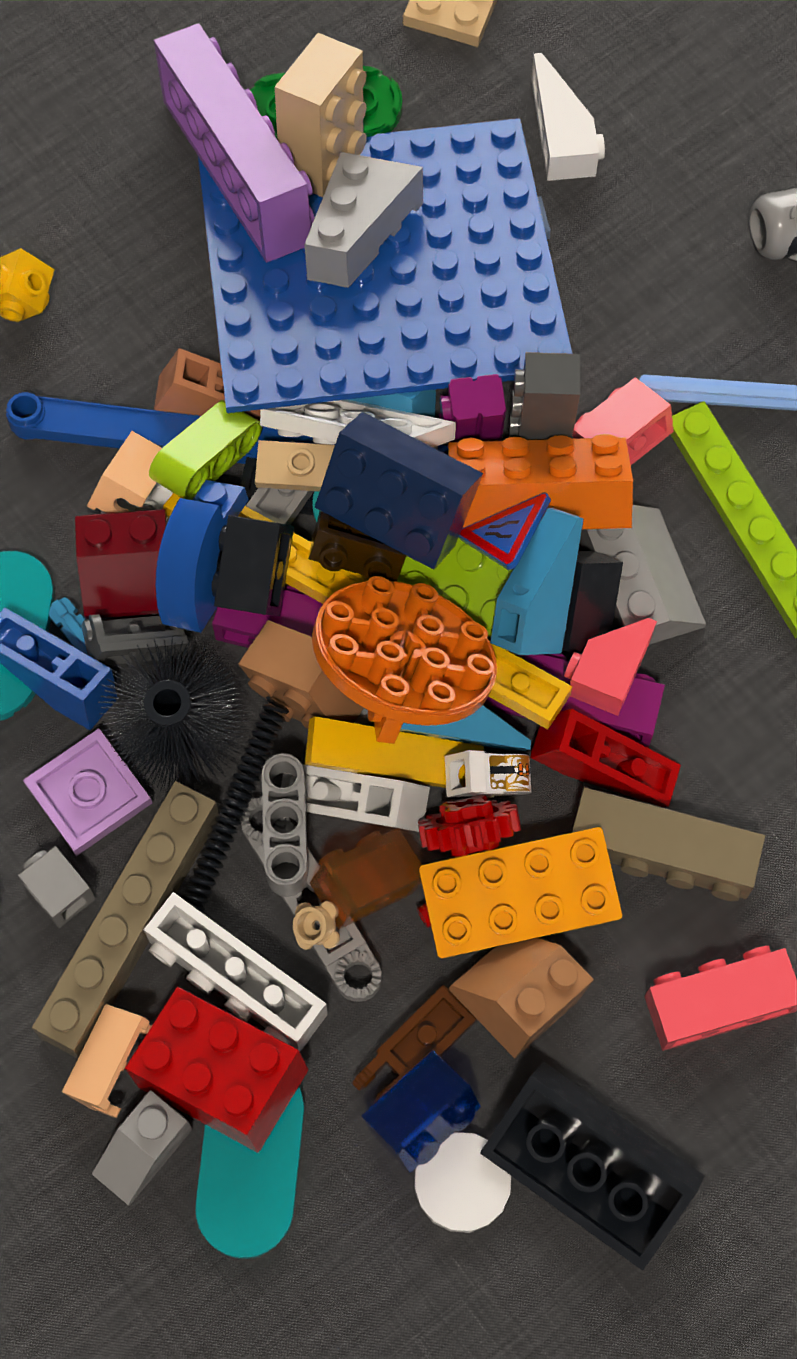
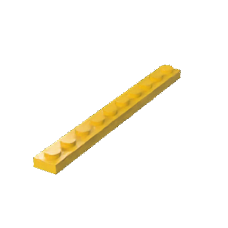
M174 493L163 505L168 518L181 498ZM246 506L238 515V517L274 522ZM293 532L286 584L323 604L336 591L354 583L368 581L361 574L344 569L329 571L323 568L319 562L309 560L311 542ZM491 643L496 657L497 674L488 697L548 730L571 696L573 686L506 649Z

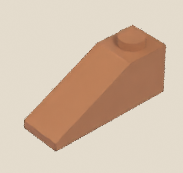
M178 348L159 375L154 410L202 416L215 404L225 400L221 363ZM260 410L244 411L260 421Z

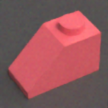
M650 618L638 621L589 639L582 654L574 651L564 674L565 678L571 680L570 685L573 686L570 697L619 716L652 639L657 621Z

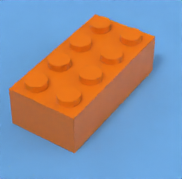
M600 434L593 438L572 439L568 436L558 435L547 440H527L522 437H509L503 441H481L476 438H466L459 442H448V455L483 473L462 528L541 493H547L551 499L547 509L555 508L584 518L582 529L632 528L633 476L626 437Z

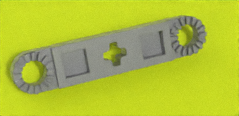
M260 796V798L251 799L248 803L249 807L242 809L246 816L240 817L245 838L264 867L263 831L259 833L250 825L252 816L262 810V796ZM283 817L276 821L273 829L285 834L293 831L295 826L289 817ZM307 847L308 880L304 888L308 887L312 892L320 890L322 894L318 897L319 906L325 901H331L336 904L339 911L335 918L336 931L340 935L337 946L327 949L323 945H314L312 948L343 997L355 1002L366 1001L372 998L381 986L382 971L380 965ZM283 862L275 868L274 874L280 879H290L298 873L299 868L292 862ZM302 892L290 897L281 896L293 917H295V910L299 905L298 902L302 899ZM316 921L315 929L318 930L320 928L319 921ZM353 965H364L372 973L371 982L367 987H363V989L351 988L344 979L346 971Z

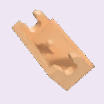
M131 431L102 474L87 507L94 511L98 508L107 514L130 512L128 509L118 505L117 499L123 498L129 504L142 508L157 483L149 477V469L154 457L162 447Z
M105 1004L62 1093L94 1111L117 1118L121 1108L111 1105V1102L107 1099L121 1071H124L128 1063L126 1060L139 1034L146 1036L152 1025H149L150 1021L140 1015Z

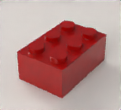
M179 987L175 989L125 1067V1070L138 1088L147 1093L151 1090L165 1103L257 1153L260 1152L309 1070L298 1049Z

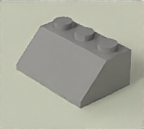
M632 505V528L582 529L579 543L582 551H596L623 562L612 626L613 631L647 618L653 619L657 623L649 643L650 645L705 628V620L659 509Z

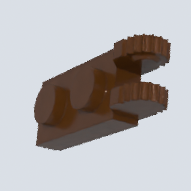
M445 985L441 986L376 1051L377 1056L354 1078L352 1084L359 1091L368 1087L387 1065L398 1077L377 1095L373 1106L379 1112L384 1111L407 1086L411 1088L477 1022V1019Z

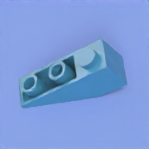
M555 508L547 509L518 565L513 569L497 598L490 643L518 655L562 653L584 518Z

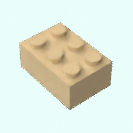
M317 33L276 84L275 104L277 140L279 143L285 142L297 170H304L312 186V193L323 197L340 153L360 155L365 147L367 136L363 133V119L366 113V103L363 102V87L366 81V72L363 70L362 50Z

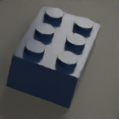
M361 412L339 432L314 508L434 570L455 547L483 473Z

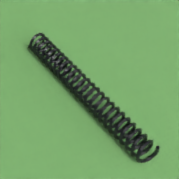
M270 696L266 697V699L272 705L265 704L262 706L269 714H259V717L267 723L256 722V727L262 731H252V735L259 740H248V743L256 749L244 748L245 752L252 757H240L249 766L237 765L238 770L246 775L240 773L233 774L234 778L243 784L230 782V786L239 792L226 791V794L236 801L222 800L223 804L233 810L221 807L219 812L228 818L215 817L217 822L226 827L219 825L211 826L214 831L223 836L212 833L208 834V838L220 845L205 842L204 846L215 853L204 850L200 853L212 862L202 859L196 860L197 864L209 871L194 868L193 872L206 880L193 876L189 877L191 882L203 889L187 885L185 886L186 889L199 897L188 894L182 895L183 899L196 905L193 907L200 912L205 911V907L201 903L209 902L208 897L204 894L213 893L209 886L216 885V881L212 877L220 876L215 868L224 867L223 863L218 859H227L226 854L222 851L231 850L230 846L225 842L232 843L235 841L230 834H236L238 830L233 825L242 824L241 820L236 816H246L245 812L239 807L248 808L249 804L243 799L250 800L253 798L252 794L246 790H257L256 786L251 782L260 781L259 777L254 773L262 774V768L256 764L264 765L266 763V760L259 755L269 757L271 753L264 747H275L274 743L267 738L276 740L278 735L269 729L282 730L281 726L274 721L285 722L286 720L285 717L277 712L289 713L288 708L274 701Z

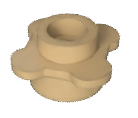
M325 901L321 906H312L308 902H303L296 907L293 932L297 944L302 949H311L314 945H323L327 949L337 946L340 935L336 931L335 918L339 911L335 903ZM316 921H319L320 928L318 930L315 929Z

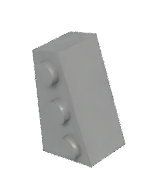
M341 152L304 244L307 280L349 288L379 254L381 244L389 235L395 236L401 229V222L412 210L417 211L423 204V167Z

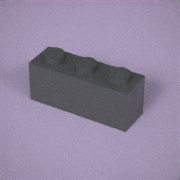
M525 352L524 368L515 369L514 391H512V404L509 415V437H522L527 440H547L553 436L563 435L572 438L580 398V354Z

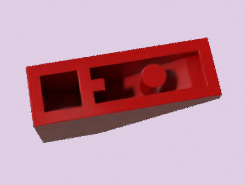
M574 709L559 712L548 730L542 726L539 727L530 756L531 759L565 776L661 807H668L670 805L681 767L680 764Z

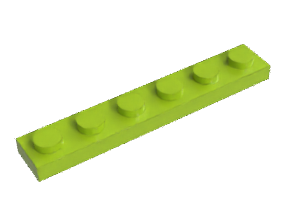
M705 401L673 415L674 432L670 434L796 639V547Z

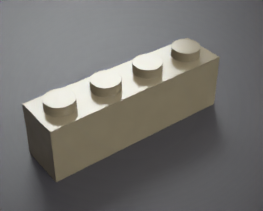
M585 787L583 788L572 829L573 833L596 827L602 828L610 863L621 866V871L637 877H647L648 873L666 878V882L669 885L681 889H692L693 886L712 890L711 894L726 901H738L739 898L747 899L753 890L765 840V835Z

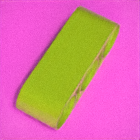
M221 400L157 453L151 463L149 477L179 497L193 500L205 480L216 481L254 447L262 430L260 421L244 411L226 413L225 400Z

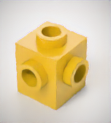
M22 248L0 257V316L10 321L20 322L42 313L49 302L48 290L55 269Z

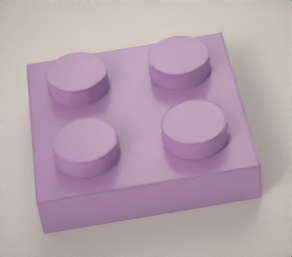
M99 728L23 780L28 790L76 856L152 804L150 796L127 765H125L124 761H121L122 759L118 756L119 754L114 752L115 749L111 747L112 745Z

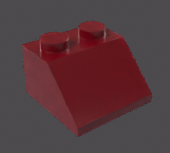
M165 509L75 516L76 558L85 619H89V615L98 614L101 618L159 614L156 599V568L161 540L168 522Z

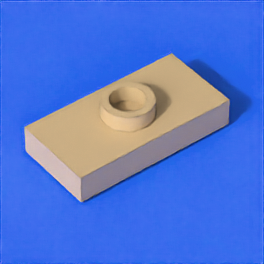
M259 440L255 475L256 487L320 491L335 445Z

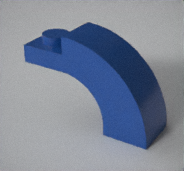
M205 480L193 500L180 498L175 505L161 540L156 568V599L163 625L201 633L217 607L214 606L215 597L212 595L211 587L213 576L217 570L220 552L219 535L222 527L227 525L228 515L238 517L249 499L245 487Z

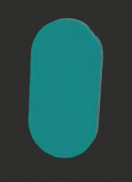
M19 551L0 552V612L5 607L49 632L51 622L49 612L51 604L55 600V590L48 570L38 559L27 553ZM0 663V721L14 716V713L22 707L25 708L33 700L36 693Z
M299 1087L259 1153L205 1124L196 1196V1219L205 1239L226 1256L237 1259L260 1257L276 1247L289 1232L295 1209L304 1122V1101Z

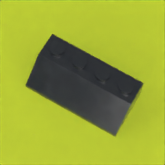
M545 1062L529 1077L480 1152L488 1160L642 1271L692 1201L705 1177L701 1172Z

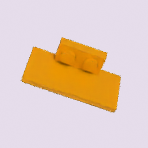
M600 827L429 863L419 867L432 934L439 958L474 952L622 918L604 833Z

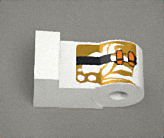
M467 750L444 756L447 797H471L475 795L494 797L532 793L529 755L485 753V751ZM463 764H465L466 787L461 785L458 778L459 769Z

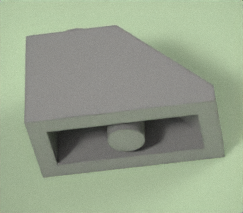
M150 1090L117 1129L92 1175L130 1206L193 1129L186 1119Z

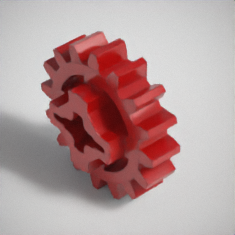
M475 795L462 800L447 801L439 806V814H430L426 816V819L418 821L422 848L427 847L428 851L440 849V852L451 850L452 856L455 857L466 856L480 851H491L500 846V838L512 837L514 832L521 830L517 804H510V801L497 803V800L487 801L486 795Z

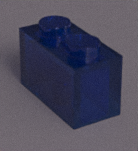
M432 1050L361 1117L373 1136L411 1173L418 1165L429 1162L437 1154L440 1145L455 1131H460L467 1127L481 1106L471 1086Z

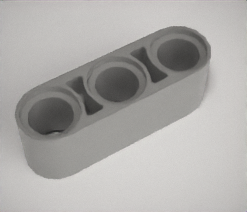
M281 753L269 758L262 769L264 869L270 889L279 896L290 897L300 893L308 880L306 791L302 764L294 756ZM280 773H290L296 778L295 782L287 788H278L271 781ZM283 817H290L298 823L293 831L285 834L275 831L273 824ZM283 862H292L299 868L298 873L290 879L278 878L275 876L274 870Z

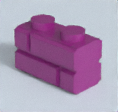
M498 374L477 376L476 381H473L471 377L451 379L450 384H448V395L440 397L441 414H438L439 419L456 422L455 440L450 442H459L466 438H476L481 441L502 440L506 405L502 380Z

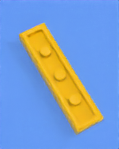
M315 716L309 719L305 765L446 788L444 756L467 750L484 751V746L401 731L394 744L376 742L375 727ZM465 764L461 766L458 773L459 781L463 787H466Z

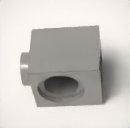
M56 846L48 852L43 850L33 855L25 863L24 871L18 875L27 890L58 928L62 927L96 900L90 887Z

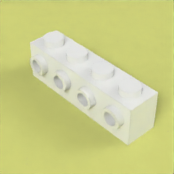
M174 892L144 928V932L152 944L149 952L169 967H172L177 962L190 972L186 979L200 991L209 995L212 990H215L228 1001L224 1004V1007L234 1016L246 1023L250 1018H253L266 1028L264 1030L265 1033L299 1051L303 1049L328 1015L327 1005L324 1001Z

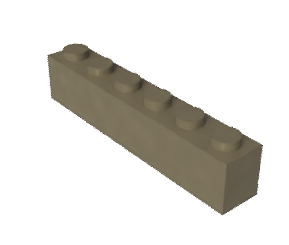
M177 781L174 782L33 1024L32 1029L40 1039L79 1058L104 1005L113 1006L149 943L144 928L173 892L177 894L201 852L204 843L207 841L208 834L212 832L211 826L216 825L215 817L220 816L216 801Z

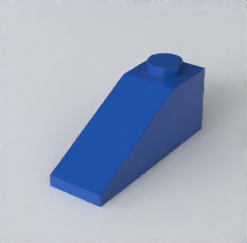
M4 607L1 610L0 663L54 710L91 730L104 715L99 713H106L110 709L101 707H111L113 703L98 702L117 701V699L106 698L109 696L118 698L117 694H114L117 693L115 692L116 689L109 688L112 687L110 685L115 686L111 668Z

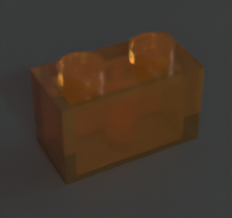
M399 828L384 835H381L379 831H375L361 839L356 844V848L344 853L343 849L339 848L324 856L318 862L319 870L310 881V885L321 903L331 901L336 904L339 912L335 918V925L340 930L413 894L421 884L419 867L422 864Z

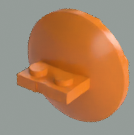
M374 576L369 578L368 581L351 584L333 593L323 603L313 626L312 645L321 669L344 695L368 710V720L374 722L376 742L394 744L403 723L443 725L467 718L485 703L495 683L497 674L496 657L492 645L487 638L488 632L486 628L475 622L457 605L438 595L435 588L425 583L411 585Z

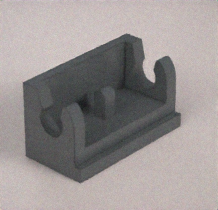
M99 614L89 615V620H84L81 625L87 655L109 668L128 667L129 665L125 662L126 660L123 656L133 666H137L136 661L133 659L134 657L140 665H147L145 660L148 665H151L153 662L149 650H151L152 656H154L155 661L159 664L155 642L156 646L158 644L159 653L161 650L164 662H166V644L167 663L168 646L170 663L172 637L171 662H173L174 645L176 662L177 648L179 658L180 649L182 654L185 646L187 647L188 645L187 635L184 634V630L163 625L160 616L102 621ZM138 647L140 648L145 660L143 659Z

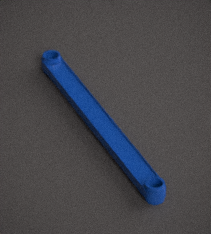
M21 392L14 395L9 400L6 409L8 424L19 438L25 440L36 438L118 449L121 448L131 431L163 448L201 417L198 415L42 397L29 392ZM32 414L27 418H21L24 415ZM262 426L260 436L254 447L237 463L245 464L246 457L257 458L259 440L316 443L313 442V437L305 435L284 437L278 435V429ZM448 445L437 446V450L448 455Z

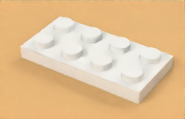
M348 399L260 409V426L278 429V435L284 437H299L302 435L313 437V442L316 444L335 445L339 432L361 412L435 449L439 445L455 440L456 422Z

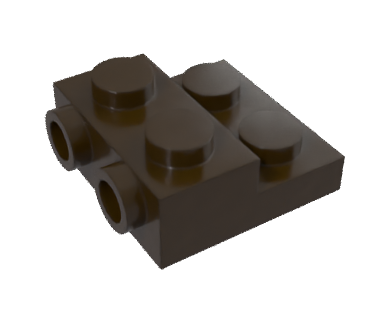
M319 510L318 521L312 536L309 560L319 562L323 568L329 571L344 569L361 574L367 580L374 576H380L389 581L397 582L407 555Z

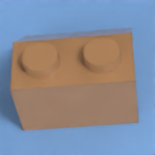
M533 938L496 946L449 987V990L515 1059L579 1001L594 979L561 945Z

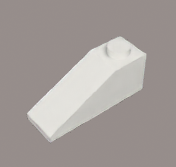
M535 53L533 56L531 80L547 181L595 177L598 160L605 157L603 135H596L594 118L542 53Z
M302 765L305 778L306 812L419 832L418 821L425 818L430 787L401 780ZM284 773L281 788L291 786L296 778L290 773Z

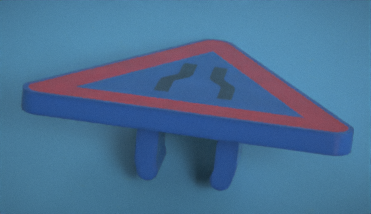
M541 493L462 528L459 538L507 570H512L518 565L551 499L547 493Z

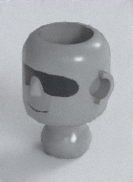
M797 188L761 195L751 208L749 221L751 237L756 250L764 258L773 260L789 258L797 261Z

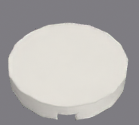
M455 1132L437 1139L423 1152L415 1171V1193L421 1209L434 1224L450 1232L471 1233L488 1226L503 1212L511 1194V1175L480 1154L488 1141L487 1139L475 1133Z

